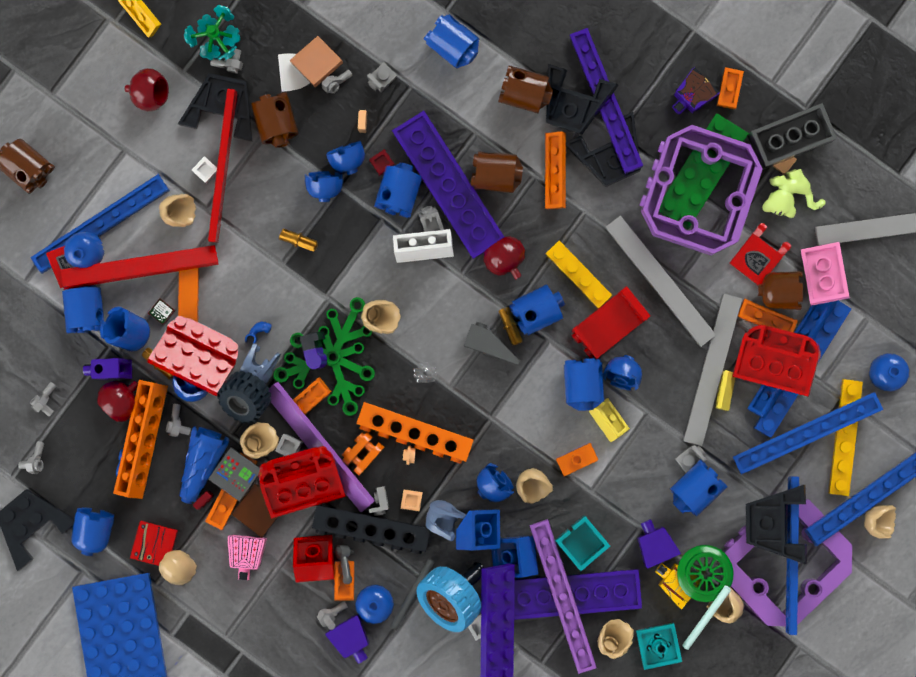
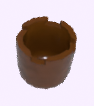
M800 271L768 273L764 277L762 284L758 285V296H762L763 303L768 308L801 310L802 305L798 304V302L803 301V283H801L799 277H802L803 273Z

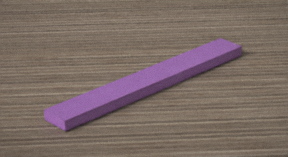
M279 382L273 384L269 388L271 403L309 449L325 446L332 453L345 494L360 512L364 511L375 500Z
M546 519L531 524L529 526L577 672L580 674L596 669L597 667L549 521Z

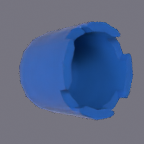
M114 307L108 311L107 314L109 316L106 321L101 322L100 327L101 338L105 339L106 343L131 352L138 351L146 345L150 337V327L144 318L122 307Z
M77 508L71 536L73 546L80 550L81 554L87 556L102 552L109 543L114 523V514L104 510H100V513L91 512L92 508Z

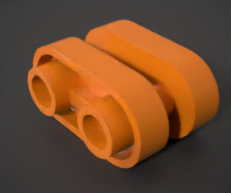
M368 432L366 434L361 433L354 440L357 444L352 449L348 447L342 454L344 457L342 461L347 466L351 462L357 466L354 472L358 476L363 473L385 448L379 442L374 446L370 442L373 436ZM365 447L369 453L361 460L357 455Z

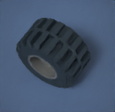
M244 371L234 372L220 388L217 395L219 405L222 406V410L229 417H233L234 420H239L241 423L247 422L248 424L256 422L271 402V393L265 382L260 380L258 376H254L250 372L245 373Z

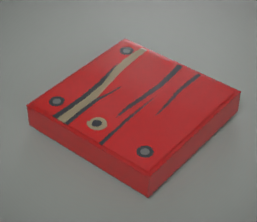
M141 520L130 558L159 566L164 555L167 552L173 551L178 530Z

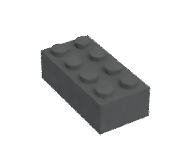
M823 103L755 129L747 135L763 170L832 143L837 139Z

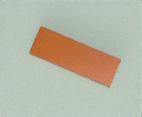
M199 268L179 271L178 316L190 318L198 322Z
M747 299L743 300L737 316L755 325H766L794 332L798 322L793 318Z

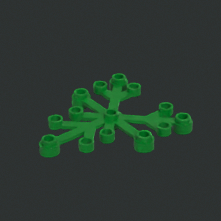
M359 297L351 300V311L342 329L338 321V312L335 309L327 311V318L331 321L337 338L334 347L329 336L330 329L326 326H321L318 329V332H321L323 328H326L328 331L323 340L326 348H323V353L327 356V365L333 368L337 380L333 393L327 399L328 403L332 406L339 403V396L342 394L344 400L342 409L348 416H353L358 412V405L352 401L349 391L353 392L355 396L361 397L364 395L365 389L361 385H354L346 381L340 365L358 373L364 381H371L375 376V371L372 367H361L343 358L355 353H363L364 345L357 342L353 346L341 350L345 342L363 336L369 337L373 333L370 330L368 335L364 334L365 326L350 332L358 313L363 312L365 305L364 300ZM360 302L361 308L355 309V303ZM331 311L336 313L334 318L329 317ZM294 333L291 336L290 343L293 347L302 348V344H296L295 339L303 336V334ZM356 345L362 346L360 352L355 351ZM288 352L284 356L285 362L293 363L297 366L289 369L279 367L274 371L273 377L277 382L284 383L289 379V376L299 373L298 377L293 381V386L296 389H302L305 386V379L311 368L307 366L306 361L296 357L294 353ZM289 354H292L294 357L291 362L287 360ZM336 354V360L331 361L330 355ZM366 370L371 372L370 377L364 376ZM280 372L285 373L283 379H280L278 376ZM297 380L302 381L303 384L301 387L296 386ZM358 387H361L363 390L360 395L355 392ZM332 396L337 398V402L334 404L330 402ZM348 405H353L354 411L349 412L347 410Z

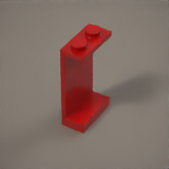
M626 286L573 328L571 336L578 344H583L585 347L583 351L590 359H598L637 326L647 320L650 314Z

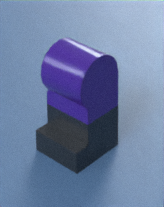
M324 332L300 336L305 361L311 369H321L327 365V356L323 353L321 340L325 339Z

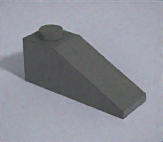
M476 322V325L471 324L464 347L519 365L520 361L490 330L486 329L487 325Z

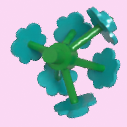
M217 5L213 10L216 12L218 20L211 18L208 14L203 15L202 19L197 21L199 25L197 28L198 33L193 31L192 26L189 25L185 29L184 39L192 48L197 45V37L208 36L209 42L205 43V46H200V56L202 58H207L208 60H213L214 58H218V60L225 58V60L232 59V56L235 54L234 50L237 48L235 43L240 41L239 29L229 25L225 31L219 30L218 27L223 19L226 21L233 20L234 15L228 7ZM220 35L224 37L223 42L219 38ZM213 40H216L218 42V44L225 52L224 54L221 55L219 47L217 45L214 46ZM225 45H229L232 48L228 50Z

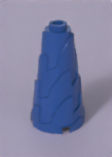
M193 427L179 493L182 502L192 504V502L197 501L202 488L205 487L208 478L213 473L220 457L227 448L229 438L225 436L223 441L220 439L222 434L202 427H199L197 432V428Z

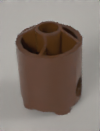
M508 66L506 76L509 78H504L501 89L505 90V92L501 91L498 102L539 114L541 108L549 105L553 93L548 83L549 77L514 66Z
M287 92L279 93L274 97H271L270 94L259 97L260 101L251 103L262 144H272L275 148L285 147L290 144L289 139L299 134Z
M17 139L11 144L8 142L0 149V170L28 194H31L37 187L41 189L47 183L46 177L55 168L53 164L23 139Z
M478 151V154H474L473 167H476V173H472L471 186H475L474 189L513 193L522 182L523 166L517 155L485 153Z

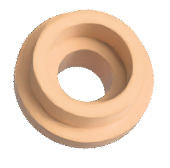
M408 446V449H404L403 461H406V465L415 462L416 448Z

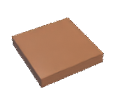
M319 36L314 38L290 59L291 64L314 87L318 86L343 64L341 58Z

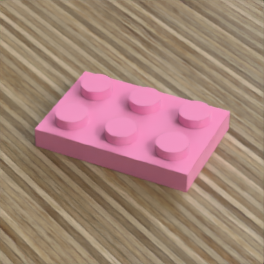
M836 242L801 249L811 306L850 298L840 243Z

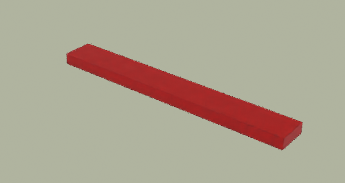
M235 89L227 90L208 236V241L215 243L219 242L237 100V91Z
M212 245L99 263L87 268L61 269V276L65 290L219 264L216 247Z

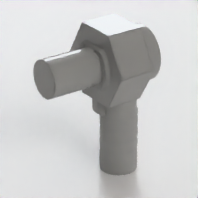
M235 49L232 59L224 61L213 59L210 61V65L219 68L226 67L228 72L238 74V71H242L243 63L239 61L241 50Z
M347 70L338 77H326L322 81L323 90L327 93L337 92L339 84L352 77L351 71Z
M50 382L42 391L41 396L36 395L30 401L31 408L36 412L41 410L47 416H51L54 410L47 406L46 403L48 402L49 395L57 386Z
M173 404L172 421H168L166 425V432L169 433V436L177 437L179 433L190 434L191 428L181 426L179 418L180 404Z
M36 442L32 457H29L27 461L19 462L18 466L20 469H26V472L31 474H38L42 471L43 462L40 458L44 447L43 442Z
M343 601L332 609H322L319 611L317 619L322 627L327 626L328 629L332 630L336 626L334 623L335 616L348 608V606Z

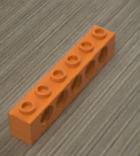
M143 380L138 382L134 399L135 405L129 421L113 494L143 499L168 389L167 385Z
M366 402L363 403L356 423L360 425L359 429L367 432H371V429L379 431L378 435L387 439H389V436L396 437V442L407 445V442L415 444L414 448L425 451L426 448L433 450V455L443 458L445 454L451 456V461L460 464L462 461H467L473 439ZM378 415L382 416L384 420L380 427L373 424L374 417ZM394 422H399L402 425L399 433H394L391 430V425ZM412 428H417L420 431L418 439H412L409 436ZM431 434H435L438 437V443L434 446L429 445L427 442V438ZM450 440L454 441L457 445L456 450L453 452H449L445 448L446 443Z

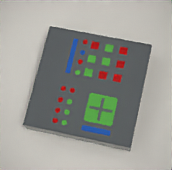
M230 447L208 480L238 501H241L259 476L260 467Z

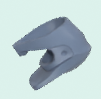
M253 343L240 371L250 372L252 375L258 376L266 385L281 354L277 352L270 361L265 359L259 365L256 363L255 357L256 352L260 350V346Z
M435 500L430 503L426 516V527L447 540L453 541L455 538L454 523L458 518L464 519L466 514L457 510L447 501Z

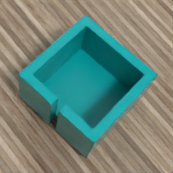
M585 515L571 525V531L567 529L555 539L557 544L580 571L610 547L608 542Z

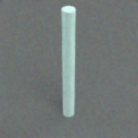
M725 585L685 640L682 645L685 649L689 650L731 591L728 586Z

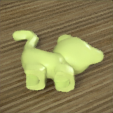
M794 169L786 172V177L778 175L769 179L772 186H778V190L770 193L768 200L763 204V211L793 218L796 214L794 193L805 195L807 207L813 210L821 209L826 204V201L820 199L815 203L809 181L803 175L801 169Z

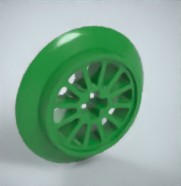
M710 545L693 547L682 556L677 569L679 585L685 594L700 602L714 601L723 587L726 585L730 588L733 582L734 572L732 563L728 556L717 547ZM701 557H704V566L700 561ZM708 557H711L712 560L708 566ZM696 560L700 565V568L693 565V563ZM716 560L719 564L712 568ZM691 567L698 570V572H690ZM721 567L722 573L714 572L716 569ZM706 568H708V572L711 573L710 577L707 576L706 579H704V575L701 574V571H705ZM690 575H698L695 579H690ZM714 575H722L721 581L715 578ZM700 579L698 586L695 587L693 583ZM712 579L719 582L717 587H715ZM708 581L713 588L712 590H708ZM704 582V590H700V587Z

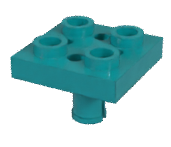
M674 623L636 630L644 670L682 662Z

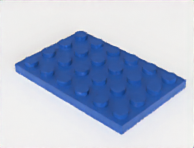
M150 572L72 587L87 677H167Z

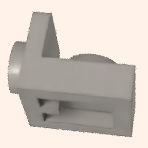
M383 62L372 74L369 73L367 75L369 80L367 83L373 90L376 91L378 89L382 92L397 78V75Z
M435 206L424 207L418 212L424 232L444 230Z
M691 445L674 459L686 473L700 459L705 462L706 458L704 456L706 453L700 446Z
M385 486L377 487V492H374L375 502L380 505V507L369 509V513L374 512V516L386 514L385 510L389 509Z

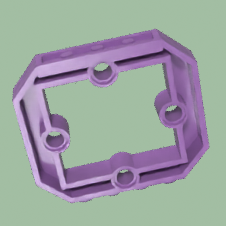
M690 125L668 136L665 142L661 141L658 152H660L659 159L654 160L652 166L654 174L653 177L648 178L645 187L648 188L647 195L642 196L639 205L642 206L641 213L652 235L710 256L736 244L739 241L763 170L751 145L694 125ZM681 146L701 152L702 161L708 165L715 164L722 159L744 167L737 191L730 194L725 200L726 209L730 212L722 236L698 228V220L691 215L684 216L679 221L658 214L666 188L674 179L672 170ZM710 149L714 150L716 158H710L707 151ZM659 174H666L668 181H660ZM732 198L740 200L739 207L732 204ZM683 222H690L692 229L690 231L685 230Z
M806 499V504H799V521L804 525L802 529L803 539L812 543L804 530L824 515L808 499ZM745 525L738 531L739 536L735 539L731 538L724 545L725 549L723 552L730 559L734 572L731 588L764 624L768 626H786V609L781 612L766 596L769 590L768 583L760 577L749 578L736 564L754 547L746 543ZM839 531L821 543L836 561L816 580L809 578L801 584L802 593L798 596L797 625L852 573V544ZM756 582H760L762 585L759 592H754L753 585ZM811 584L816 585V591L813 594L808 592V587Z

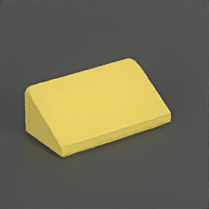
M727 370L722 372L715 403L716 409L725 411L730 409L736 378L733 377V372Z
M606 398L605 402H602L594 410H589V413L608 440L612 442L630 428L609 398Z

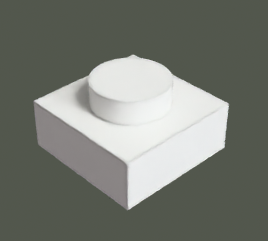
M204 156L192 171L207 184L217 173V167Z
M481 614L468 626L476 641L481 638Z

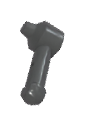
M347 544L337 545L335 548V556L341 562L344 584L352 583L348 558L354 554V549L350 548Z

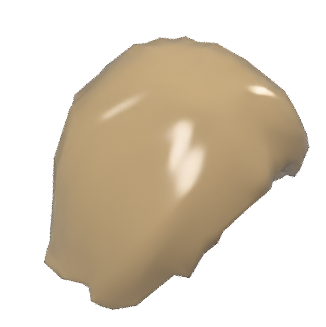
M188 194L172 195L160 203L159 213L165 224L173 227H186L193 224L196 210L193 197Z
M386 300L370 301L364 305L361 319L364 326L369 330L380 334H390L398 327V322L401 318L400 309L393 302Z
M258 422L250 425L244 431L240 438V445L244 455L252 459H258L268 455L277 448L279 437L274 427L268 423Z
M532 468L519 474L516 489L524 503L533 504L548 496L553 491V485L542 471Z
M879 505L872 507L866 512L864 526L870 535L879 539L891 538L895 527L896 507L893 505Z
M181 550L167 552L159 563V571L162 577L174 585L188 583L196 573L197 565L194 560L190 558V555Z
M731 587L730 593L713 615L725 623H734L743 614L744 603ZM713 601L709 602V604L707 605V608H709V607L711 606V604L713 603Z
M620 619L609 620L601 629L597 640L600 653L607 655L611 659H616L626 654L633 643L634 630L628 623Z

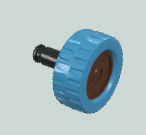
M474 562L463 575L447 567L434 568L417 586V598L427 615L444 629L452 632L464 631L481 612V601L473 585L481 578L482 569L485 567L479 562Z

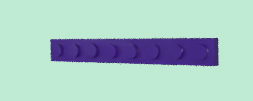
M586 28L570 34V39L594 96L599 79L609 80L589 30ZM613 93L600 110V114L623 171L626 174L642 168L643 163Z

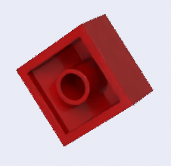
M332 535L294 538L293 570L296 582L335 579Z

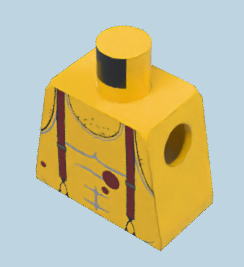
M661 563L655 570L663 578L658 585L680 609H683L691 598L685 594L679 585L677 577L678 565L674 564L669 569ZM690 575L691 580L698 577L697 575ZM700 579L693 583L695 587L698 586Z

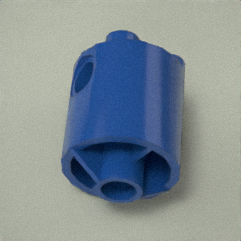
M450 14L446 16L441 15L435 22L437 26L434 30H430L425 35L424 40L426 44L455 68L470 64L478 54L480 39Z
M399 162L395 166H386L374 207L385 210L388 214L396 215V213H400V216L410 218L422 176L414 173V167L406 163Z
M546 284L513 300L509 307L513 315L520 320L517 323L521 332L524 335H530L562 320L563 315L560 307L564 306L565 303L559 291L553 294ZM532 310V315L529 318H525L526 312Z
M90 285L62 291L66 333H87L91 330L100 331L101 322L104 321L101 287Z
M583 359V363L582 361L566 360L564 365L566 404L578 411L594 410L602 402H605L603 369L600 359Z
M701 459L670 488L673 493L672 503L681 513L691 512L696 517L727 488V485L721 479L717 480L718 474L712 468L707 470L708 466Z

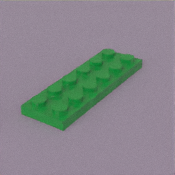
M717 113L706 128V130L744 142L749 134ZM710 149L707 151L710 158H716L714 150ZM693 150L664 195L659 212L676 221L687 215L696 218L730 162L720 159L715 164L708 165L702 161L701 152ZM688 221L683 222V227L687 230L692 225Z

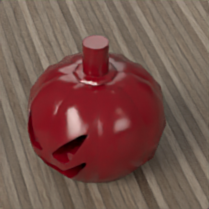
M146 68L140 70L131 78L130 85H125V92H129L131 101L137 108L148 112L158 110L166 103L169 86L167 80L160 72Z
M511 236L502 238L485 250L483 260L486 268L498 276L511 272L515 280L519 279L522 275L517 267L525 259V248L517 238Z
M134 380L128 387L119 381L104 384L98 392V405L114 421H127L130 419L134 409L135 394L133 392L137 389L138 383Z

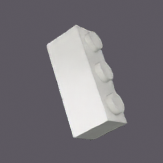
M450 229L393 235L394 254L397 263L454 257Z

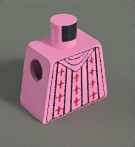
M241 535L228 536L230 567L239 568V580H249L250 569H259L267 538Z

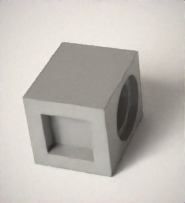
M283 434L275 451L284 456L297 453L303 442L288 434Z

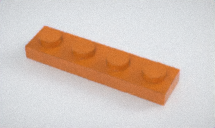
M563 131L545 133V209L566 208V132Z
M240 453V454H242L244 457H246L247 459H249L250 461H252L254 464L257 465V463H258L257 460L252 459V458H250V457L244 455L243 453ZM221 489L205 522L223 530L238 500Z

